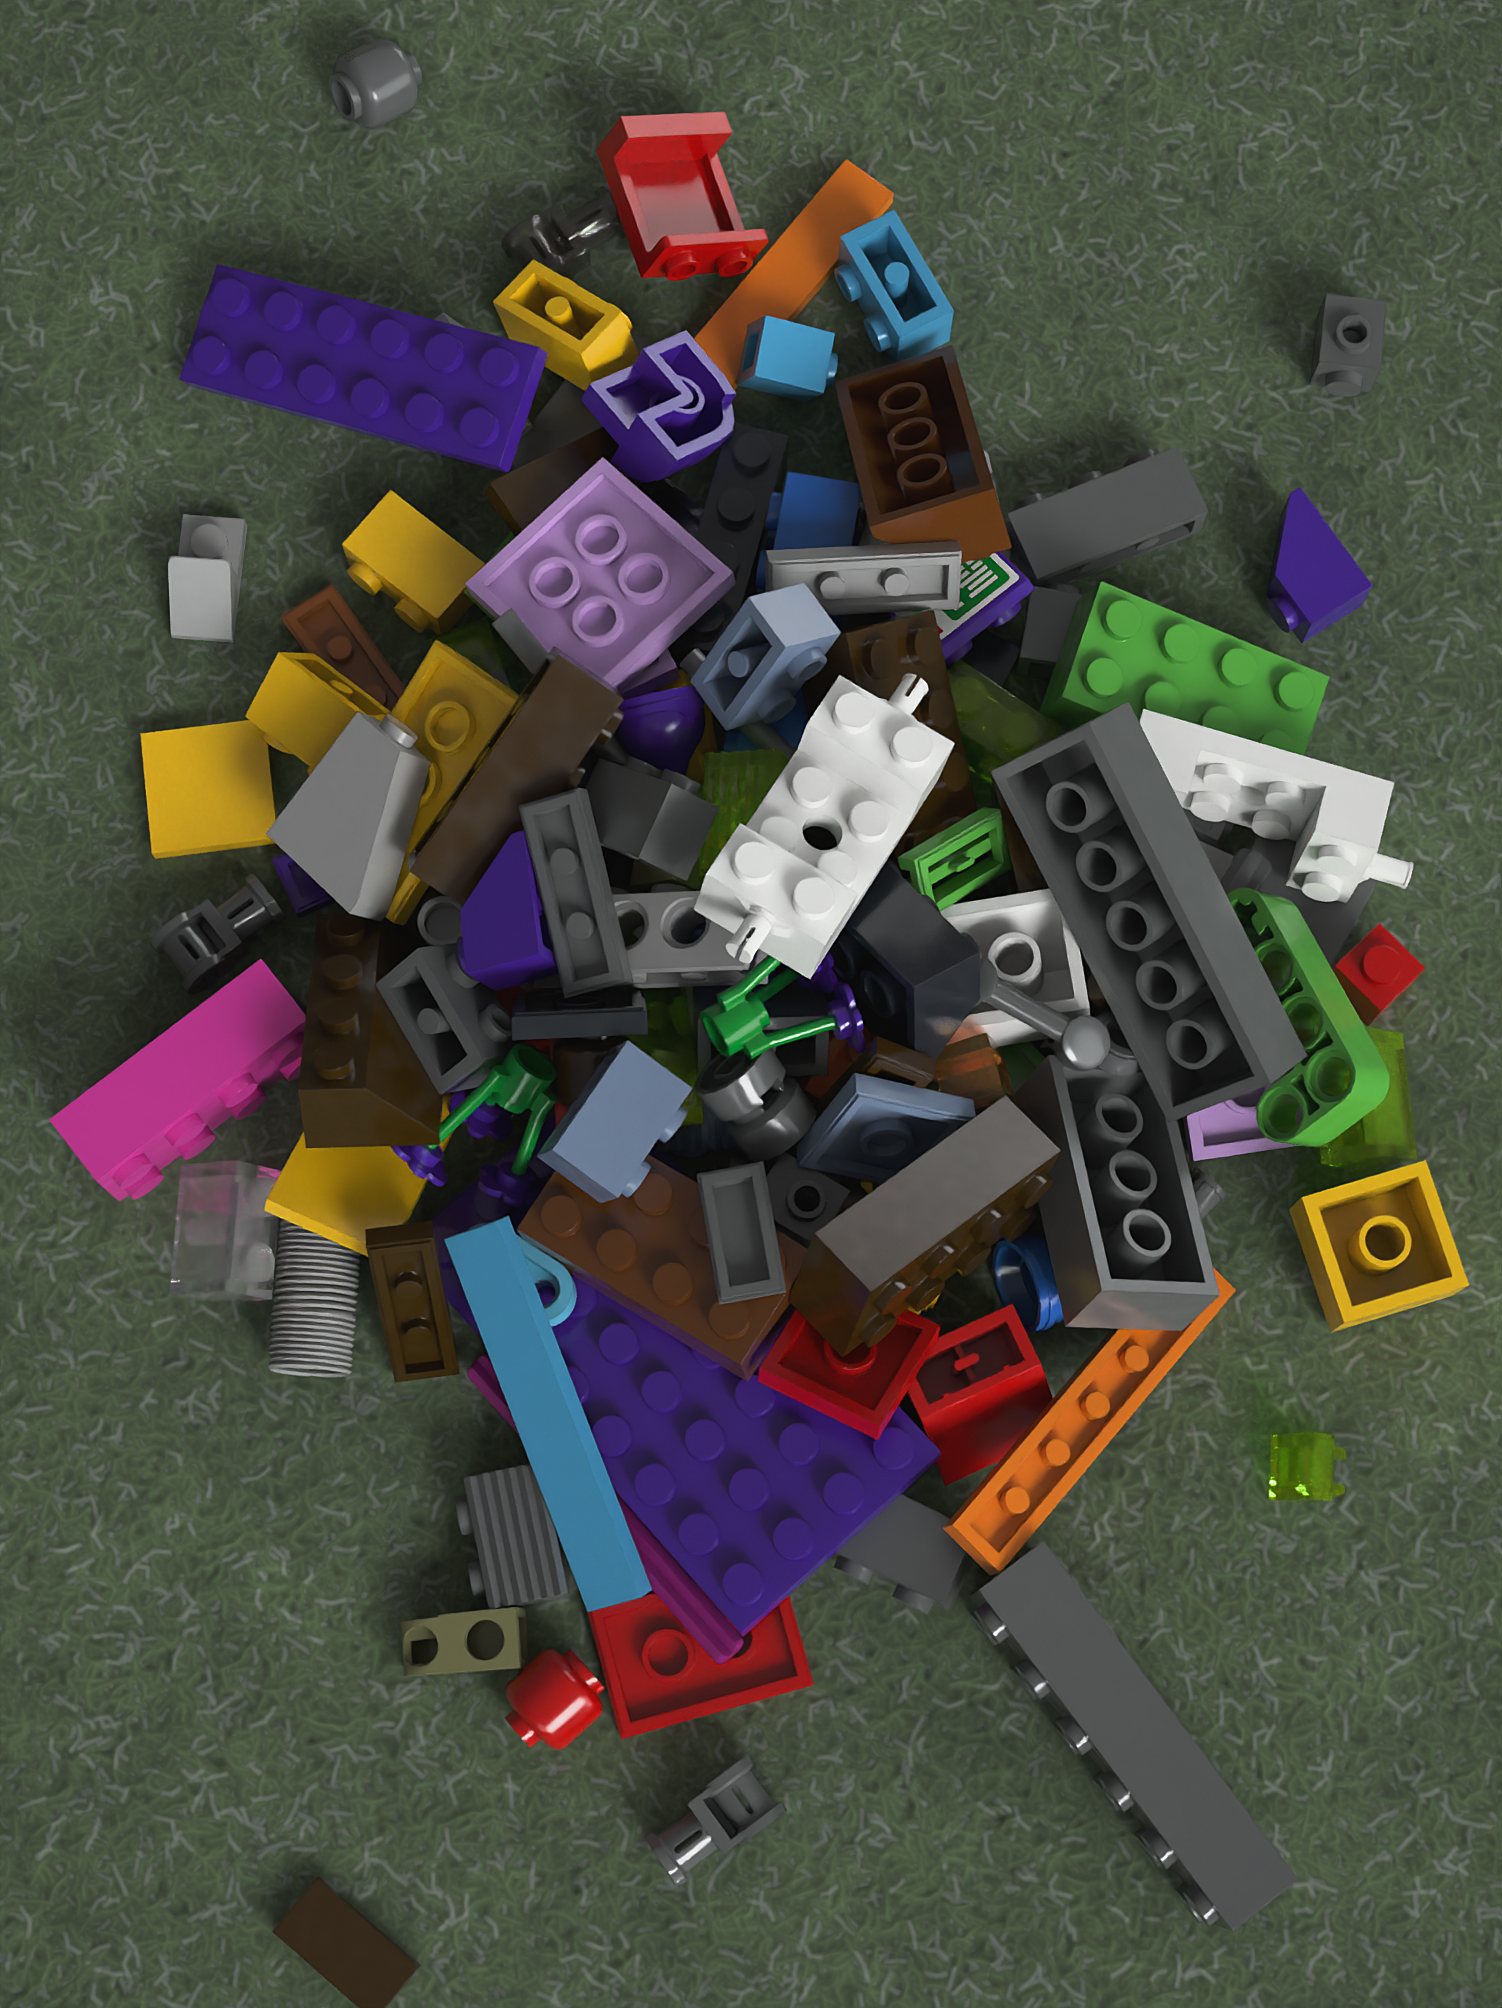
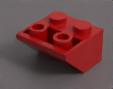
M1013 1304L938 1337L937 1342L903 1397L915 1424L941 1451L942 1457L934 1465L944 1486L999 1462L1053 1399L1041 1362Z

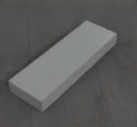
M958 541L766 550V592L805 583L828 615L959 609L962 550Z

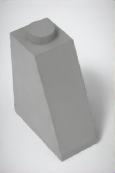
M357 712L266 832L283 851L348 913L380 922L390 909L431 761L413 746L418 739L417 735L404 723L391 715H386L383 720H379Z

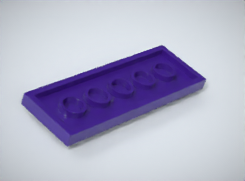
M217 264L179 380L188 386L509 473L548 354L538 346Z

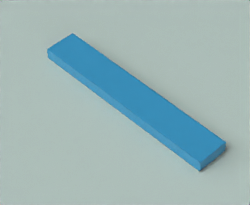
M509 1216L444 1239L587 1612L643 1597L652 1590V1587Z

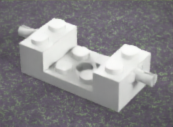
M905 674L901 683L889 701H887L886 699L874 696L839 675L806 725L797 751L748 824L745 826L740 823L706 873L694 907L695 911L734 934L732 939L726 944V950L733 958H735L745 941H747L738 961L750 963L756 951L760 949L811 979L935 786L955 744L918 722L911 715L929 690L927 683L922 678H920L911 694L907 697L917 675ZM812 826L826 828L835 836L837 846L830 850L816 849L806 842L803 830Z
M1143 709L1139 723L1182 808L1191 810L1195 816L1203 820L1212 822L1225 820L1252 828L1256 834L1264 838L1273 840L1286 838L1296 841L1286 886L1300 889L1306 896L1317 901L1332 902L1337 900L1344 903L1348 902L1358 883L1369 878L1406 889L1411 878L1414 863L1377 853L1394 782Z

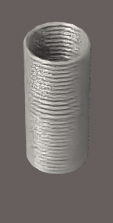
M281 1218L282 1221L279 1223L281 1234L278 1236L280 1238L278 1242L280 1247L277 1249L279 1260L276 1262L278 1265L276 1271L278 1273L275 1275L278 1281L274 1284L277 1289L273 1292L276 1295L273 1299L275 1305L272 1307L275 1312L271 1314L274 1318L271 1320L273 1325L270 1328L273 1331L270 1333L272 1338L269 1341L272 1344L269 1346L271 1349L268 1353L270 1355L268 1359L270 1364L267 1367L273 1372L289 1375H313L318 1377L348 1376L352 1373L349 1368L353 1366L350 1363L353 1360L351 1354L354 1353L351 1349L354 1346L352 1341L355 1340L352 1336L355 1333L353 1328L356 1327L353 1323L356 1321V1316L353 1313L357 1310L353 1305L358 1302L354 1297L358 1295L355 1289L359 1287L357 1284L359 1279L357 1277L360 1275L358 1272L360 1266L358 1264L361 1262L359 1259L361 1254ZM309 1369H316L321 1371H310Z

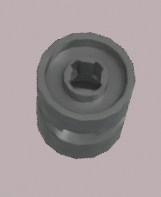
M771 1048L753 1059H750L743 1049L729 1057L718 1053L703 1068L694 1085L696 1093L716 1119L728 1121L726 1126L728 1134L748 1160L753 1162L767 1161L795 1145L808 1132L817 1115L815 1105L796 1080L789 1077L784 1078L786 1072L784 1065Z

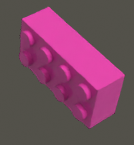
M260 959L50 1118L49 1121L92 1177L119 1202L128 1195L133 1200L141 1198L163 1180L164 1175L161 1173V1170L181 1155L184 1160H188L204 1151L216 1138L212 1131L232 1115L236 1120H241L256 1111L266 1101L267 1095L264 1091L283 1076L288 1081L299 1077L306 1015L263 960Z

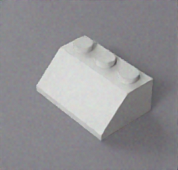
M1050 888L952 904L940 912L960 933L965 932L975 940L981 954L990 960L996 968L999 980L1072 1020L1079 1016L1090 1015L1080 947ZM984 1001L971 1010L941 1053L949 1055L968 1052L969 1050L987 1049L982 1041L991 1048L984 1039L979 1038L982 1040L980 1041L972 1038L975 1036L987 1039L993 1047L1049 1039L1051 1037Z

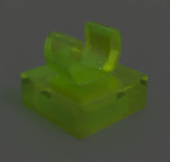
M1318 1432L1271 1435L1269 1501L1285 1503L1332 1501V1496H1341L1345 1493V1485L1333 1484L1334 1460L1346 1459V1451L1342 1447L1334 1445V1435Z

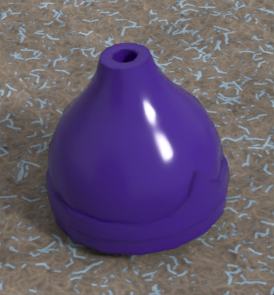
M694 686L674 688L623 700L618 709L624 712V717L614 735L631 757L646 762L662 771L668 769L687 776L690 760L702 739L705 728V711L703 707L705 701Z

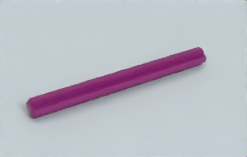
M486 1353L469 1367L467 1376L519 1435L490 1357ZM615 1492L652 1590L716 1663L722 1664L728 1661L743 1646L744 1642L741 1635Z

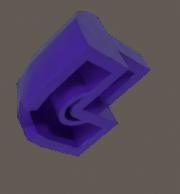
M687 331L643 348L634 365L590 383L581 399L619 445L611 462L626 476L644 483L661 480L704 460L725 442L734 430L735 419L732 401L736 393L726 376Z

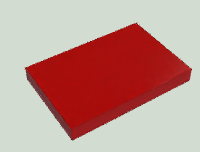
M653 1590L641 1598L588 1612L621 1739L814 1685L790 1596L785 1598L746 1635H741L744 1642L743 1646L732 1658L722 1664L716 1663Z

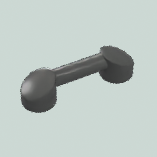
M982 955L980 999L974 1007L985 1001L1055 1040V1051L1059 1060L1071 1070L1089 1071L1105 1061L1110 1051V1035L1106 1026L1099 1019L1089 1015L1079 1016L1072 1020L999 980L997 970L992 962Z

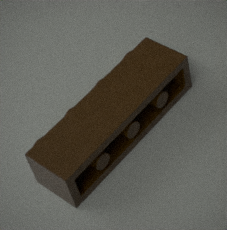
M553 646L408 855L409 872L463 907L510 835L524 830L519 805L574 790L587 769V766L581 760L595 741L604 745L614 734L624 717V712L618 709L624 700L619 690Z

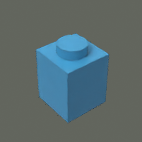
M768 315L761 317L747 326L736 385L803 402L824 394V390L829 389L832 385L837 371L838 356L837 353L832 352L835 333Z

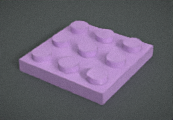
M602 457L467 581L465 585L470 595L496 619L512 608L548 654L553 646L557 647L621 692L735 586L736 580L733 572Z

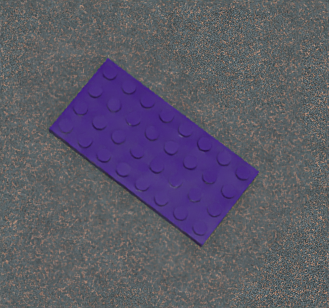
M555 1112L544 1121L528 1167L533 1169L537 1177L545 1183L548 1182L555 1170L539 1159L537 1154L556 1128ZM521 1142L493 1166L498 1167L502 1162L514 1161ZM655 1143L648 1154L686 1176L665 1152L657 1150V1143ZM479 1177L429 1221H433L448 1302L482 1339L444 1239L466 1231L475 1225L489 1223L509 1216L515 1234L521 1237L517 1227L531 1206L525 1203L521 1207L511 1206L505 1203L501 1197H494L484 1193L478 1187ZM571 1275L577 1290L575 1307L563 1322L551 1328L613 1489L742 1636L746 1635L942 1457L941 1451L899 1406L880 1438L876 1440L758 1382L759 1367L796 1308L749 1382ZM543 1286L537 1290L543 1305L549 1304L555 1297V1289L553 1287Z

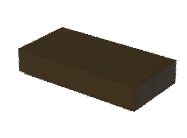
M320 1877L315 1879L272 1931L358 2008H387L421 1966Z

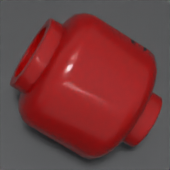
M545 1649L507 1683L505 1687L506 1698L514 1709L504 1718L530 1748L541 1739L550 1748L562 1750L569 1746L600 1717L603 1705L598 1695L605 1687L571 1649H568L563 1655L556 1650Z

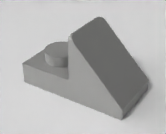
M183 514L178 556H169L170 629L172 638L234 643L247 534L245 519Z

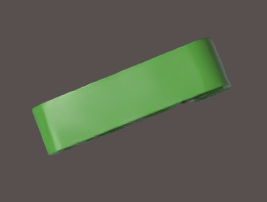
M1238 888L1230 892L1227 897L1308 1055L1296 1064L1292 1071L1269 1087L1260 1097L1256 1107L1258 1127L1266 1138L1274 1142L1321 1147L1331 1142L1375 1109L1385 1099L1389 1089L1390 1075L1385 1062L1296 905L1291 900L1279 895L1250 888ZM1290 964V975L1288 980L1285 981V972ZM1320 1016V1027L1315 1035L1314 1025L1317 1017ZM1349 1069L1350 1082L1348 1084V1087L1345 1089L1344 1077L1347 1070ZM1299 1106H1300V1107H1301V1119H1300V1121H1299V1124L1297 1125V1124H1296V1113H1297V1110H1298V1108H1299Z

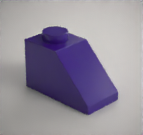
M1299 487L1289 494L1281 513L1266 595L1270 599L1267 602L1269 613L1277 626L1286 633L1292 630L1300 642L1304 643L1362 606L1373 585L1302 488Z
M525 831L512 833L459 911L462 935L458 937L456 947L461 966L468 975L494 991L559 974Z

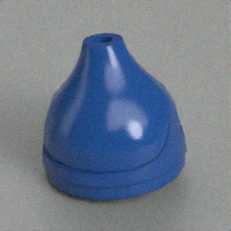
M1044 1233L1022 1234L1011 1242H1008L1006 1239L998 1242L993 1251L992 1269L995 1287L1003 1308L1013 1304L1027 1334L1046 1330L1052 1327L1053 1324L1064 1320L1046 1235Z

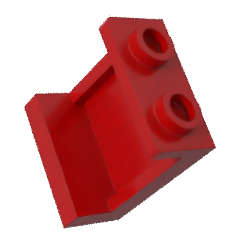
M725 112L621 116L596 149L641 278L667 277L670 281H679L695 274L718 273L721 277L736 276L747 271L753 265V260L769 242L765 229L744 230L717 155L719 149L732 134Z

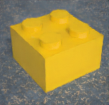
M1426 1160L1301 1197L1289 1209L1330 1332L1453 1296L1469 1286Z

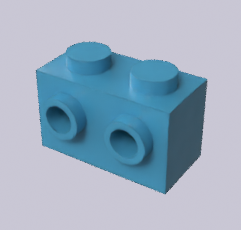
M895 210L840 236L839 264L834 269L835 278L847 301H858L867 317L863 320L866 333L872 345L879 353L886 350L893 363L927 353L950 341L954 310Z

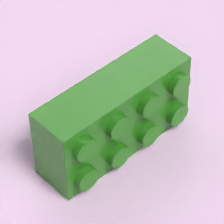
M1100 581L1077 600L1039 714L1071 728H1076L1129 701L1138 721L1143 709L1305 756L1329 676Z

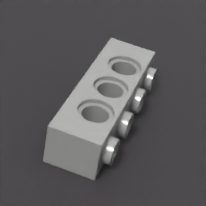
M657 884L651 887L650 893L630 894L624 889L611 887L633 982L610 989L734 985L768 955L758 949L750 963L738 961L747 943L745 941L735 958H733L727 952L726 944L732 939L734 934L694 910L700 891H690L684 886L675 884ZM706 922L705 931L702 936L689 944V938L693 929L697 925ZM645 924L641 938L629 946V939L634 930ZM559 974L517 985L526 992L563 991ZM768 975L759 984H768Z

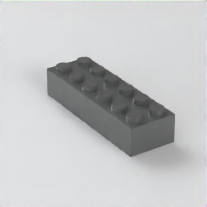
M1129 701L991 771L1168 1123L1269 1085L1308 1056Z
M1044 1541L970 1596L978 1606V1608L970 1613V1616L979 1630L993 1646L1002 1641L1005 1642L1019 1661L1010 1668L1017 1681L1034 1701L1042 1699L1044 1696L1059 1715L1058 1718L1051 1722L1055 1732L1073 1755L1076 1756L1079 1753L1082 1756L1087 1752L1100 1770L1098 1774L1092 1777L1094 1784L1115 1811L1119 1809L1123 1812L1128 1809L1142 1826L1133 1833L1135 1839L1157 1867L1162 1865L1167 1869L1171 1866L1183 1882L1174 1890L1191 1915L1199 1923L1204 1921L1207 1926L1214 1923V1925L1234 1931L1298 1881V1878Z

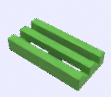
M983 807L898 857L900 869L910 871L911 877L907 878L906 881L920 895L926 894L932 898L940 912L1010 870L1000 809ZM992 849V855L932 890V884L954 871L960 872L974 864L977 857Z

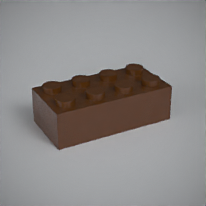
M647 1154L644 1160L651 1165V1168L635 1192L628 1198L620 1194L616 1199L600 1203L555 1170L517 1227V1231L522 1239L561 1263L568 1270L569 1274L749 1382L795 1309L788 1299L808 1249L776 1230L787 1292L719 1305L698 1183Z

